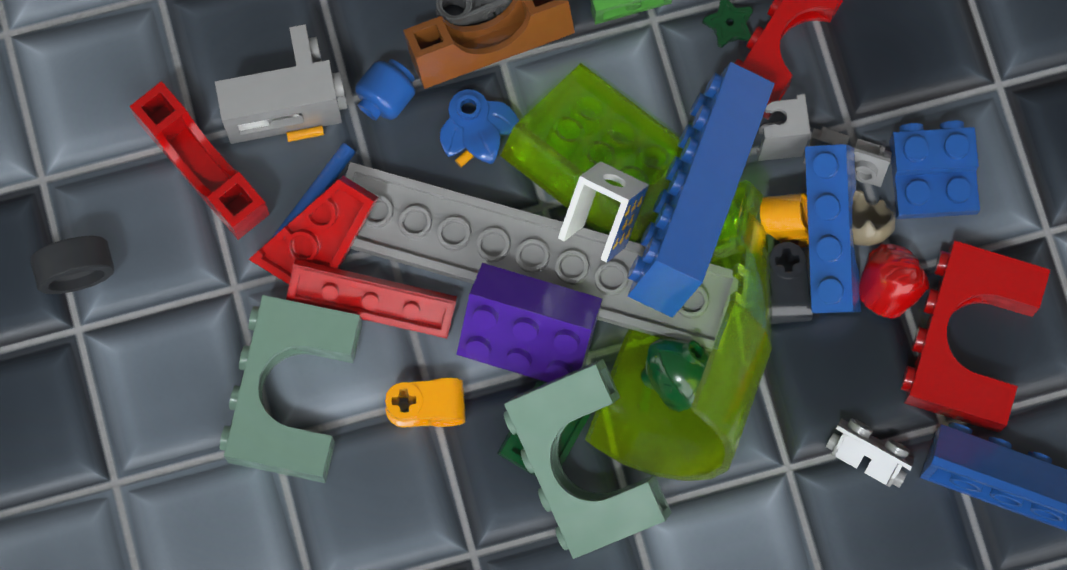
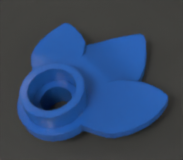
M462 90L456 93L450 100L448 107L450 118L441 128L440 142L448 157L455 156L466 148L475 158L482 162L493 164L500 148V135H512L520 132V121L515 112L505 103L487 101L476 90ZM465 103H472L476 106V110L472 114H465L462 112L461 107Z

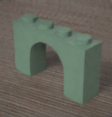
M262 295L260 307L253 306L250 314L248 328L254 332L250 346L244 345L241 352L239 370H244L241 386L234 385L229 409L234 410L231 426L225 425L223 428L219 448L225 451L224 457L231 464L326 483L335 445L333 437L331 435L288 427L275 421L264 408L263 387L271 370L278 363L291 356L308 354L354 363L362 328L361 317L357 314Z
M604 359L517 395L504 403L507 410L504 411L506 425L513 435H518L524 448L521 450L523 463L529 473H535L541 486L538 489L540 501L547 512L552 511L558 524L555 528L557 539L564 550L569 549L573 559L665 522L672 513L655 474L613 492L593 493L575 485L562 469L558 446L561 434L568 423L609 406L620 398Z

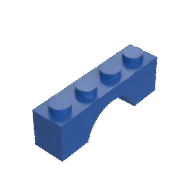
M847 144L806 146L805 162L812 313L861 312L859 294L860 275L855 258L852 230V207L856 190L854 147Z

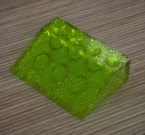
M580 63L513 127L500 156L567 208H569L579 177L600 161L649 184L629 241L640 243L649 223L656 222L658 213L653 211L655 202L663 189L668 190L671 181L665 179L666 173L673 159L676 156L680 158L683 149L677 146L679 137ZM605 180L611 185L623 187L618 182ZM597 191L586 223L596 231L609 235L621 202Z

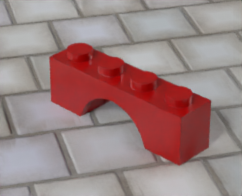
M844 0L773 1L767 15L772 17L765 29L758 26L746 46L751 51L744 62L737 59L734 63L775 83L767 105L774 101H781L790 86L793 76L781 56L780 41L784 35L796 25L804 22L823 21L830 23ZM764 112L763 117L769 120L773 113Z
M162 81L129 106L136 121L237 240L270 215L266 203L243 175L221 156L196 125L188 111Z

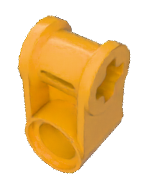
M799 193L763 197L760 203V220L764 232L774 237L780 243L792 242L800 246V248L809 247L807 195Z
M439 378L430 381L401 382L393 385L386 394V415L389 421L397 427H450L466 422L462 379ZM400 398L408 399L410 404L409 412H400V407L398 406Z

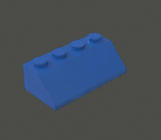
M950 422L948 426L941 424L935 431L920 478L1067 531V469L1051 464L1052 458L1044 454L1029 451L1025 455L1012 450L1013 445L1003 439L989 437L987 441L973 436L972 429L958 423Z

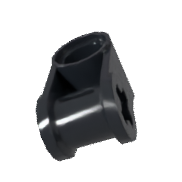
M792 242L780 243L772 249L764 264L766 310L769 324L812 321L811 289L808 284L804 251L800 246ZM781 256H785L787 263L794 264L789 272H785L783 265H776Z

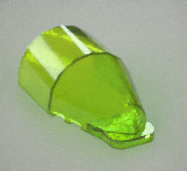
M748 180L739 182L710 261V264L733 270L732 276L738 280L737 291L730 294L729 305L712 351L708 352L710 357L692 406L680 412L669 409L655 390L646 387L641 380V370L646 367L648 348L650 344L660 339V337L629 329L623 340L610 374L620 398L613 404L595 412L585 438L596 449L623 465L650 475L655 474L657 477L681 481L713 479L730 468L772 350L768 237L764 226L756 219L763 194L760 189Z

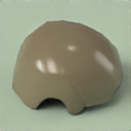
M855 190L853 197V244L860 246L876 245L882 243L895 231V213L886 207L883 199L879 200L875 205L868 203L864 192L861 190Z

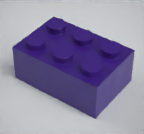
M482 263L469 293L456 355L541 381L550 382L585 366L603 298Z

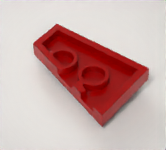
M343 175L248 260L287 284L290 283L295 259L339 269L379 197Z

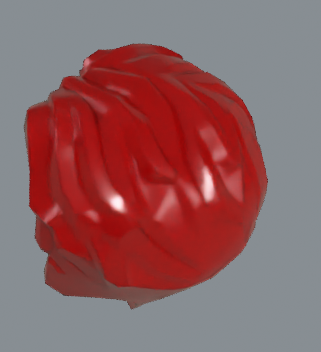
M881 244L878 248H873L868 254L859 284L860 299L868 309L882 317L890 319L900 317L907 309L917 303L925 291L929 289L928 277L921 267L918 258L910 250L899 245Z

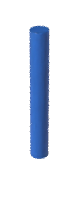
M342 143L272 238L333 184L356 153L350 146Z

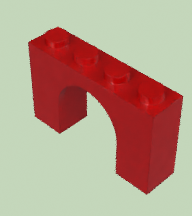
M955 240L948 252L941 250L934 274L941 276L937 290L930 288L923 309L924 313L930 314L926 329L918 328L912 346V351L918 352L915 367L907 366L901 384V390L907 391L904 404L1000 433L1008 424L1018 386L974 373L962 366L956 360L948 345V322L954 312L964 306L976 303L990 304L1033 317L1041 306L1051 269Z

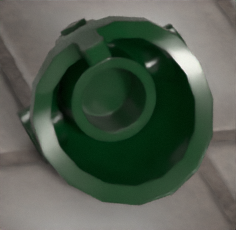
M673 338L657 339L648 348L646 367L641 370V380L646 387L655 390L669 409L677 412L687 410L698 401L705 389L710 371L709 353L695 340L686 342Z

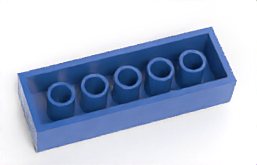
M730 62L721 75L713 74L704 94L701 92L698 94L690 110V115L695 117L693 124H688L685 127L677 145L683 149L680 158L676 156L673 159L665 176V179L671 181L668 190L663 189L653 208V211L658 213L656 222L649 223L641 239L640 245L646 247L642 257L639 255L636 257L627 278L633 281L628 297L673 318L703 283L775 83Z

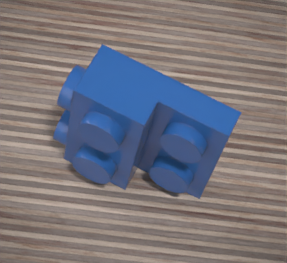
M954 120L941 123L939 125L940 129L924 130V126L921 123H908L901 125L899 132H893L889 140L890 152H892L891 167L896 219L976 215L979 213L980 203L976 174L979 163L975 127L964 128L963 121Z

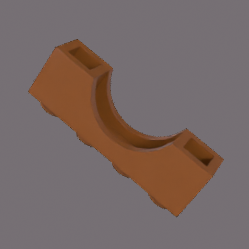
M512 0L510 5L501 14L479 25L458 26L449 23L442 16L404 29L403 32L412 63L424 89L569 36L574 34L575 30L568 0Z

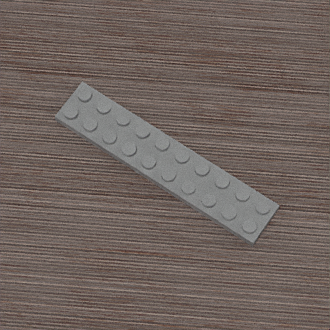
M350 162L345 177L379 197L350 249L474 284L482 263L603 298L597 320L663 339L673 338L686 342L695 340L708 352L720 355L744 273L709 264L703 283L672 318L628 297L633 282L627 278L636 257L638 255L642 257L646 248L639 243L628 241L625 249L606 263L601 260V256L609 237L607 234L582 227V229L566 241L558 239L563 224L561 221Z

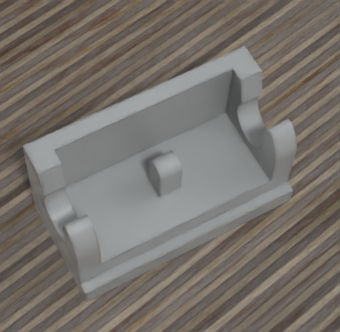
M805 94L797 95L796 99L774 101L766 106V113L780 111L784 113L782 121L766 123L759 128L758 132L763 134L760 148H757L758 161L803 156L810 136Z

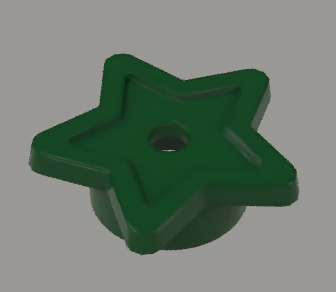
M720 0L718 12L705 17L702 22L713 29L717 37V45L722 48L727 43L738 39L749 41L751 33L747 22L753 14V9L751 7L736 8L729 0ZM732 20L734 24L732 26H728L726 24V21Z

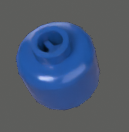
M390 59L388 62H374L356 84L355 92L361 100L357 106L364 114L375 121L380 116L389 120L397 118L415 95L414 76L402 64L393 59Z

